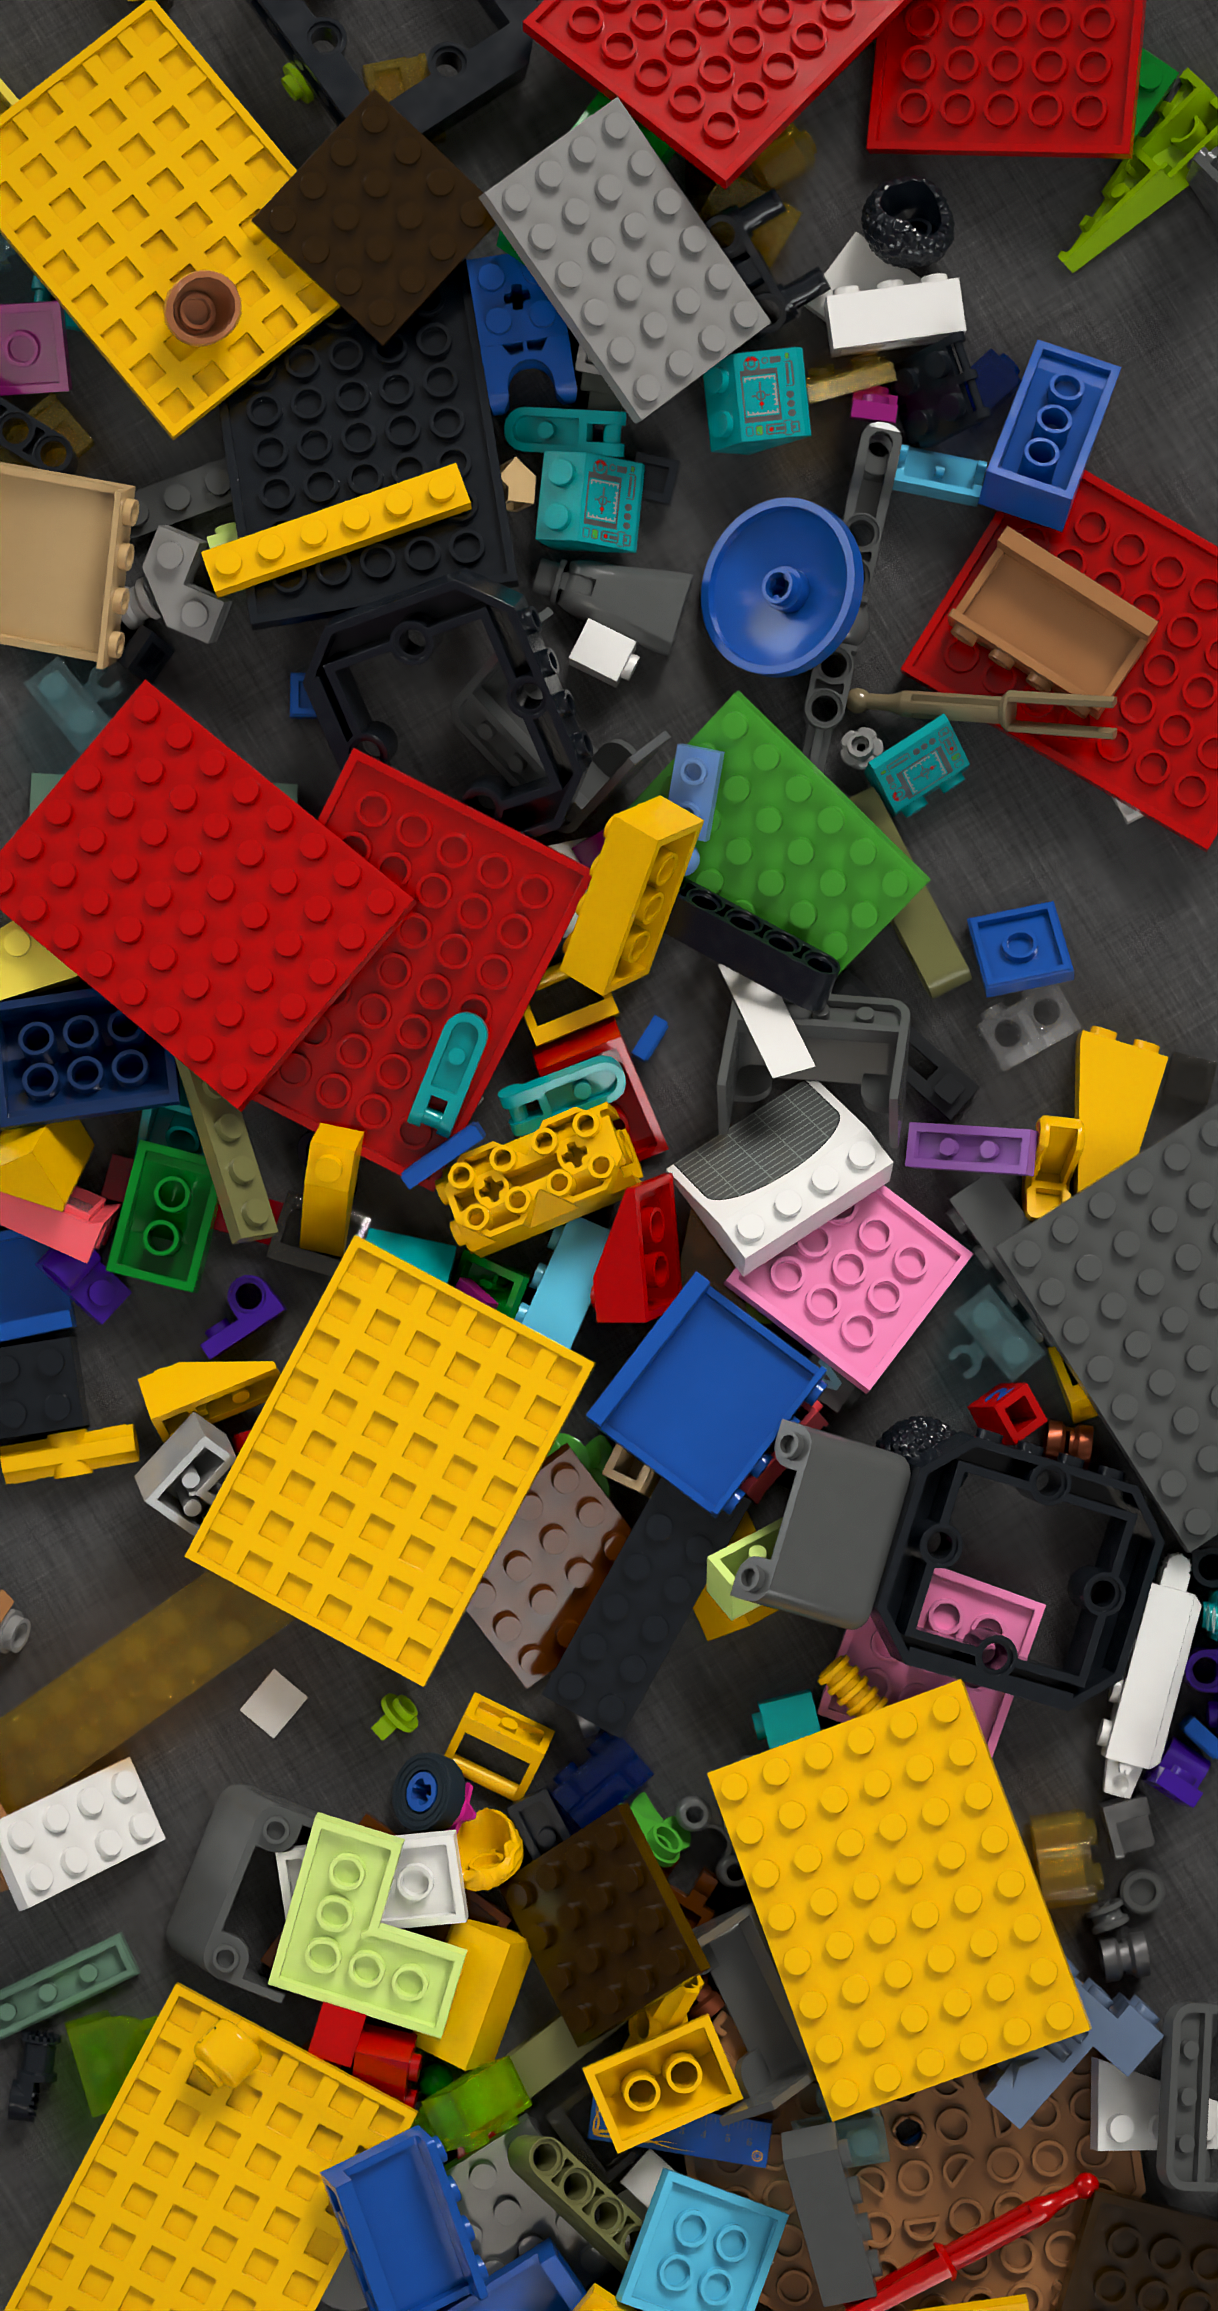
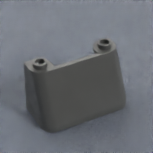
M782 1419L775 1441V1456L782 1466L797 1472L771 1560L753 1556L746 1559L740 1565L730 1596L849 1630L858 1629L868 1621L872 1612L910 1481L911 1471L909 1463L905 1457L897 1453Z

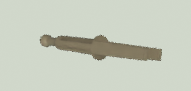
M854 688L849 691L846 707L853 713H862L866 710H883L893 712L901 717L936 719L945 714L949 721L1000 724L1005 732L1112 740L1117 736V728L1016 720L1017 702L1113 708L1117 704V697L1017 690H1008L1002 697L908 690L895 694L868 693L862 688Z

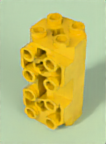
M608 1102L588 1110L578 1107L571 1108L543 1120L539 1129L533 1133L504 1145L492 1141L465 1152L459 1156L456 1164L442 1170L443 1178L435 1180V1186L442 1203L445 1206L449 1204L455 1220L450 1221V1228L457 1244L460 1247L466 1245L471 1254L474 1253L482 1258L621 1201L627 1187L642 1182L639 1179L643 1177V1171L627 1130H616L612 1123L620 1119L616 1109Z

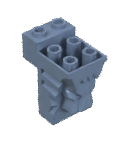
M1066 1957L1092 2029L991 2065L988 2068L989 2072L978 2085L985 2099L1015 2126L1021 2129L1092 2047L1096 2048L1128 2077L1164 2037L1163 2033L1156 2026L1161 2019L1135 1994L1128 2000L1119 1992L1111 2000L1109 1995L1089 1977L1082 1983L1076 1978L1080 1971Z

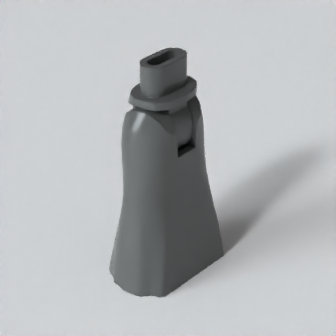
M542 558L532 592L549 596L551 604H558L567 613L587 622L588 618L636 641V644L669 658L679 632L680 617H683L689 599L694 574L630 567L595 560H573L569 564L568 559L562 558L561 563Z

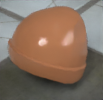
M199 270L191 272L179 279L168 291L163 305L164 320L170 332L182 343L196 347L215 344L228 336L239 323L242 315V304L237 287L228 277L215 271Z

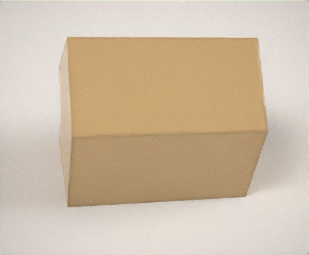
M517 457L500 465L507 511L519 512L533 505L536 475Z

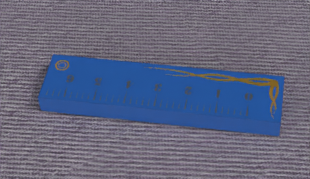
M593 2097L587 2139L613 2143ZM714 2111L635 2147L766 2168L773 2120L750 2117L722 2127L719 2118L726 2112Z

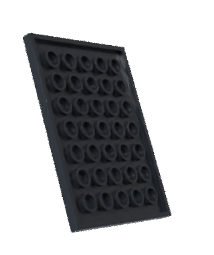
M466 259L384 347L340 307L219 404L238 539L454 463L458 466L472 506L471 510L245 588L252 630L332 618L337 614L463 568L474 571L508 588L519 587Z

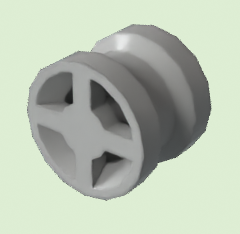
M146 576L137 579L135 586L131 588L125 586V588L129 589L130 599L128 609L122 615L121 620L129 629H138L141 624H145V620L148 618L157 620L163 617Z

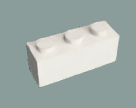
M945 273L927 275L921 278V283L904 285L903 280L900 279L887 280L878 283L877 289L859 291V286L856 285L843 286L834 289L833 295L826 296L824 302L831 358L928 345L955 332L963 331L965 335L967 331L959 278L948 279Z

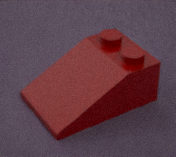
M614 1016L532 1050L540 1077L597 1056H608L617 1060L624 1070L626 1087L623 1094L617 1100L609 1103L616 1109L620 1119L612 1122L616 1130H627L639 1162L669 1150Z
M663 1173L626 1188L593 1276L590 1298L591 1304L596 1310L597 1323L649 1322L662 1316L682 1290L673 1173Z

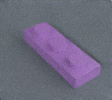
M909 1122L905 1166L916 1169L1034 1176L1038 1131Z

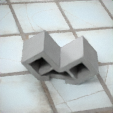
M158 525L142 568L166 626L207 644L217 642L233 601L225 597L217 598L214 592L192 584L203 558L201 552L206 550L208 542L172 526Z

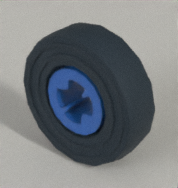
M428 1752L416 1754L405 1762L397 1774L392 1796L395 1815L404 1827L417 1833L444 1831L452 1826L461 1813L465 1801L466 1785L462 1770L455 1761L441 1754Z

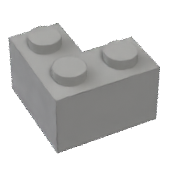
M193 1411L134 1477L144 1502L195 1537L222 1486L217 1481L234 1464L237 1457L227 1435Z

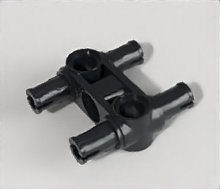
M775 188L740 208L737 204L734 206L730 205L703 221L709 231L712 225L720 221L727 222L734 228V241L729 245L720 246V248L757 302L771 300L779 307L780 315L778 319L751 337L752 341L755 339L759 340L770 333L776 332L783 325L796 318V315L799 314L797 309L831 290L819 266L785 286L782 283L778 284L753 241L754 230L787 211Z

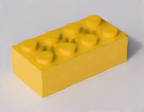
M660 795L625 811L616 813L608 820L603 832V836L606 838L601 853L595 858L590 868L592 879L587 893L582 896L576 908L578 918L574 930L568 935L563 944L562 951L565 955L559 969L561 972L601 996L649 974L703 826V819Z

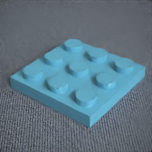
M663 2167L615 2299L643 2311H755L789 2214Z

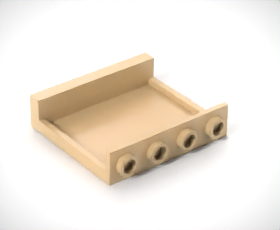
M0 462V644L97 662L96 669L102 670L117 662L116 660L122 656L125 645V635L123 632H120L121 618L128 609L130 592L128 588H125L126 571L131 569L134 560V545L130 544L131 526L133 527L136 524L139 515V501L134 499L136 486Z

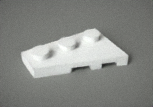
M1091 2057L1090 2149L1096 2151L1157 2150L1161 2081L1134 2071L1127 2077L1112 2063ZM1209 2098L1207 2149H1218V2101Z

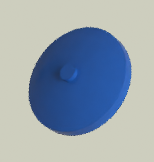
M790 497L776 498L757 504L742 513L726 528L716 542L703 575L701 608L707 632L715 647L727 660L737 667L765 677L780 678L798 675L823 662L839 647L848 635L859 611L863 594L864 571L858 544L848 526L837 515L808 500Z

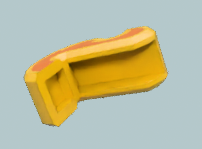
M1043 1115L1036 1122L1035 1129L1038 1131L1034 1176H1022L1021 1192L1022 1211L1030 1222L1035 1221L1071 1197L1069 1192L1070 1181L1085 1143V1125L1080 1119Z

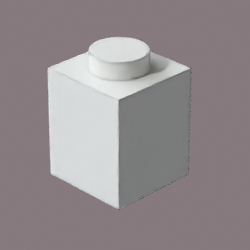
M588 618L569 656V665L617 688L621 678L630 680L640 660V656L634 654L636 641Z

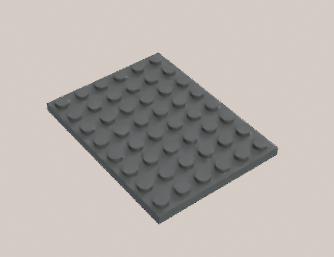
M1216 1103L993 1247L1005 1269L1187 1553L1192 1552L1218 1535V1103Z

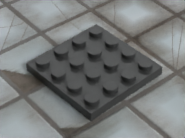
M527 2113L503 2127L501 2132L459 2160L455 2158L444 2165L447 2176L451 2175L461 2194L462 2200L457 2202L460 2215H465L473 2228L475 2240L470 2243L474 2255L478 2254L481 2257L489 2276L549 2237L554 2241L584 2288L615 2269L608 2260L509 2166L507 2158L508 2149L513 2140L524 2134L542 2136ZM538 2147L533 2153L534 2165H537L540 2153ZM569 2177L564 2182L565 2194L568 2193L570 2188ZM594 2215L595 2222L597 2223V2222H598V2219H597V2217Z

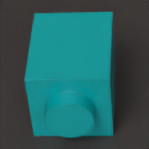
M810 1689L757 1701L760 1712L751 1714L757 1739L766 1738L769 1749L821 1731Z

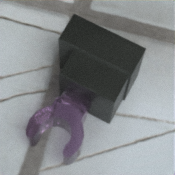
M583 372L580 390L590 391L588 409L622 412V404L602 375ZM593 424V429H600L603 432L604 425Z

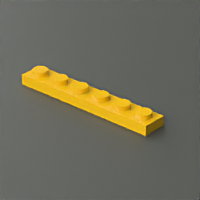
M454 463L202 551L201 554L216 597L220 598L471 510L472 506L458 466Z

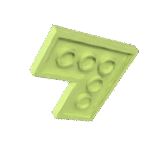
M318 1812L313 1822L268 1985L441 2039L468 1950L381 1923L405 1839Z

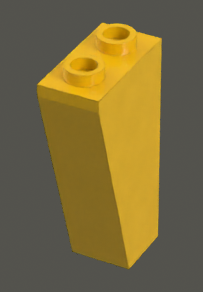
M1092 1026L1090 1032L1082 1030L1078 1033L1075 1054L1074 1118L1080 1119L1085 1125V1143L1074 1171L1073 1195L1139 1153L1169 1058L1158 1054L1160 1046L1139 1039H1134L1133 1045L1117 1041L1116 1032L1098 1026Z

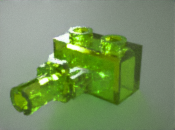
M108 2009L64 2023L92 2118L108 2113L151 2032L148 2029L153 2028L158 2018L157 2015L143 2020L128 2015L111 2017Z
M510 2055L480 2064L421 2102L423 2106L420 2107V2112H418L410 2128L419 2125L431 2137L437 2135L446 2152L463 2147L465 2153H469L489 2143L490 2139L487 2134L494 2131L497 2134L518 2124L520 2121L517 2115L531 2107L532 2103Z

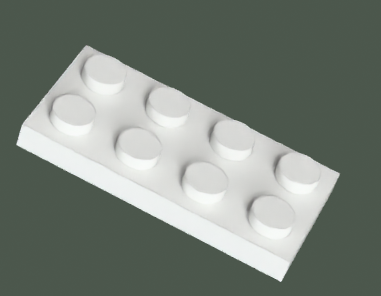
M131 1758L122 1759L0 1818V1869L19 1911L28 1909L166 1839Z
M456 1830L395 1835L405 1839L381 1923L402 1929L467 1922L469 1915ZM307 1844L293 1845L286 1851L275 1852L285 1920Z

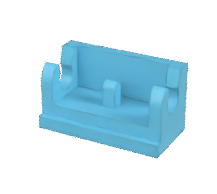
M902 444L892 490L977 507L987 462Z

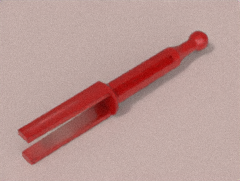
M1088 2172L1080 2173L1075 2177L1072 2184L1049 2195L1036 2196L946 2245L934 2242V2249L877 2280V2297L843 2303L845 2311H885L948 2278L955 2281L958 2270L1049 2222L1059 2210L1076 2200L1091 2198L1094 2190L1099 2189L1097 2177Z

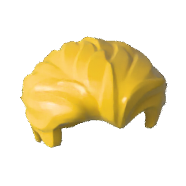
M486 1807L476 1812L477 1815L474 1820L462 1823L457 1834L464 1888L475 1892L481 1890L489 1891L507 1881L520 1869L524 1857L523 1840L513 1821L501 1811Z

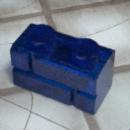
M606 1731L603 1732L586 1748L591 1754L578 1767L571 1761L552 1778L557 1785L551 1790V1794L581 1828H584L619 1803H623L655 1774L653 1768L624 1735L620 1739L614 1735L610 1736Z

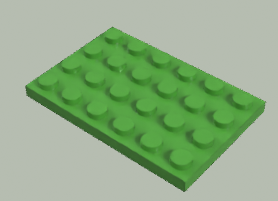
M740 691L734 693L688 743V745L723 751L725 754L710 840L706 842L697 840L695 847L700 854L699 866L692 874L684 877L832 956L840 964L839 974L931 881L896 844ZM675 758L627 809L660 795L668 799Z

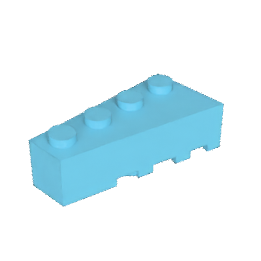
M581 1217L567 1222L565 1226L555 1227L547 1245L548 1248L554 1250L548 1265L539 1263L529 1286L537 1291L530 1305L524 1302L521 1303L515 1320L571 1349L591 1303L590 1294L593 1286V1276L610 1230Z

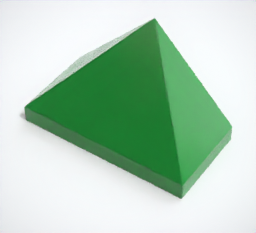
M464 1249L451 1286L455 1287L460 1277L471 1278L499 1304L496 1310L514 1319L530 1276L529 1272L486 1256L480 1258L476 1254H471L467 1249Z

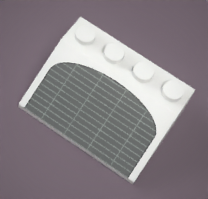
M804 1080L730 1127L728 1134L716 1136L668 1167L666 1173H673V1183L744 1277L890 1182L893 1161L869 1129L819 1081Z

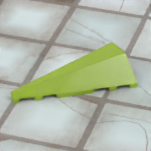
M1188 67L1179 77L1182 86L1170 103L1163 101L1157 109L1160 118L1145 138L1139 136L1133 144L1132 159L1122 160L1101 191L1105 199L1092 217L1085 215L1079 226L1082 233L1068 252L1061 250L1057 257L1072 273L1076 272L1188 187L1189 183L1186 180L1189 171L1186 167L1188 162L1203 147L1211 151L1218 146V97Z

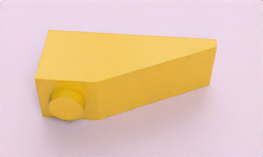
M320 1123L310 1142L304 1180L299 1248L339 1257L344 1256L364 1137L363 1131Z
M274 1361L178 1362L168 1367L159 1368L153 1373L139 1378L138 1382L150 1419L165 1443L193 1411L211 1424H214L265 1403L281 1374Z

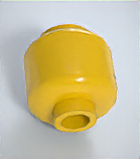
M221 2019L195 2044L194 2053L197 2059L193 2065L217 2089H220L223 2085L236 2088L261 2062V2052L256 2045L261 2037L242 2019L236 2025L229 2020Z

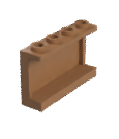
M1009 526L1005 528L997 540V548L957 608H953L948 615V625L953 627L950 632L954 637L973 647L975 642L990 651L988 657L1006 670L1010 671L1013 666L1028 675L1025 679L1026 682L1040 692H1050L1052 690L1055 693L1098 696L1115 695L1158 628L1157 620ZM1064 705L1069 711L1083 719H1086L1089 714L1098 720L1105 710L1103 707Z

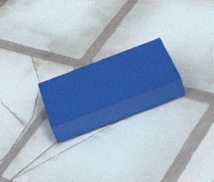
M473 1121L404 1169L401 1173V1179L409 1190L481 1141L486 1136V1132L478 1121L476 1123Z

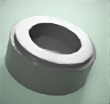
M1133 1868L1126 1872L1119 1882V1897L1122 1899L1123 1904L1134 1913L1149 1914L1158 1909L1164 1900L1165 1887L1163 1881L1154 1871L1148 1868Z

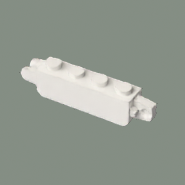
M1179 1552L1167 1553V1556L1163 1557L1164 1560L1161 1561L1162 1566L1159 1567L1156 1582H1152L1123 1678L1109 1689L1108 1701L1114 1703L1110 1719H1102L1097 1735L1096 1745L1102 1746L1100 1754L1106 1758L1102 1790L1122 1798L1130 1799L1143 1768L1149 1770L1161 1762L1202 1607L1196 1595L1187 1592L1191 1576L1189 1572L1192 1571L1190 1568L1192 1564H1190V1559L1184 1557L1182 1553L1179 1554Z

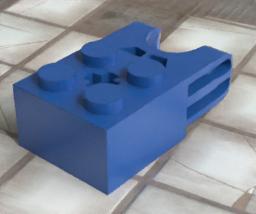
M509 254L466 260L491 414L493 416L503 415L509 410V385L513 377L525 369H538L544 372L554 386L557 401L564 405L576 403L577 386L567 325L527 267ZM515 296L527 299L523 302V309L514 310L513 303H506L510 302L512 297Z

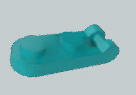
M520 407L512 411L506 418L504 434L509 445L523 452H588L608 457H624L625 444H621V428L626 426L627 412ZM593 424L604 425L603 442H592Z
M471 1012L457 1013L445 1024L408 1116V1123L420 1127L421 1123L437 1129L436 1134L448 1139L450 1138L488 1041L487 1025L477 1014ZM432 1095L448 1101L444 1113L428 1107Z
M597 1056L524 1084L509 1085L499 1091L498 1098L502 1107L508 1109L511 1118L508 1123L513 1135L523 1136L538 1130L543 1120L571 1108L578 1107L588 1110L605 1102L612 1103L623 1094L626 1087V1077L622 1066L617 1060L608 1056ZM538 1100L541 1108L535 1111H528L525 1104Z

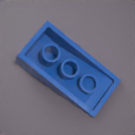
M1037 339L987 468L978 504L1063 532L1122 367Z

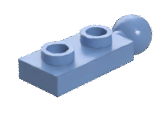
M681 743L677 745L668 800L704 820L697 840L706 842L710 840L725 752ZM696 847L693 850L684 876L692 874L699 866L700 854Z

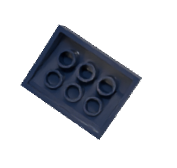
M94 988L0 1002L1 1131L181 1104L179 1071L174 1056Z

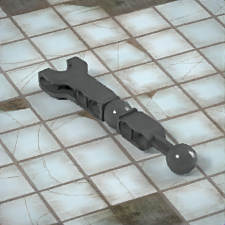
M885 421L869 424L861 435L855 453L842 521L849 529L855 525H864L872 533V542L870 544L858 546L864 571L863 594L858 614L848 635L831 654L843 660L845 672L840 677L830 678L822 672L821 663L812 668L803 707V717L807 728L802 753L823 774L826 768L833 729L840 723L845 713L854 670V659L852 656L856 655L858 646L866 639L870 630V616L866 609L868 597L864 595L867 593L873 579L902 445V436L899 430L894 425ZM871 445H880L885 449L887 455L877 457L870 452L869 447ZM819 699L830 700L836 708V716L828 722H821L813 716L811 711L812 704Z

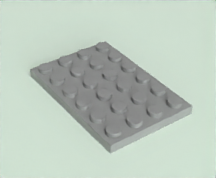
M618 97L478 197L635 424L642 421L771 323Z

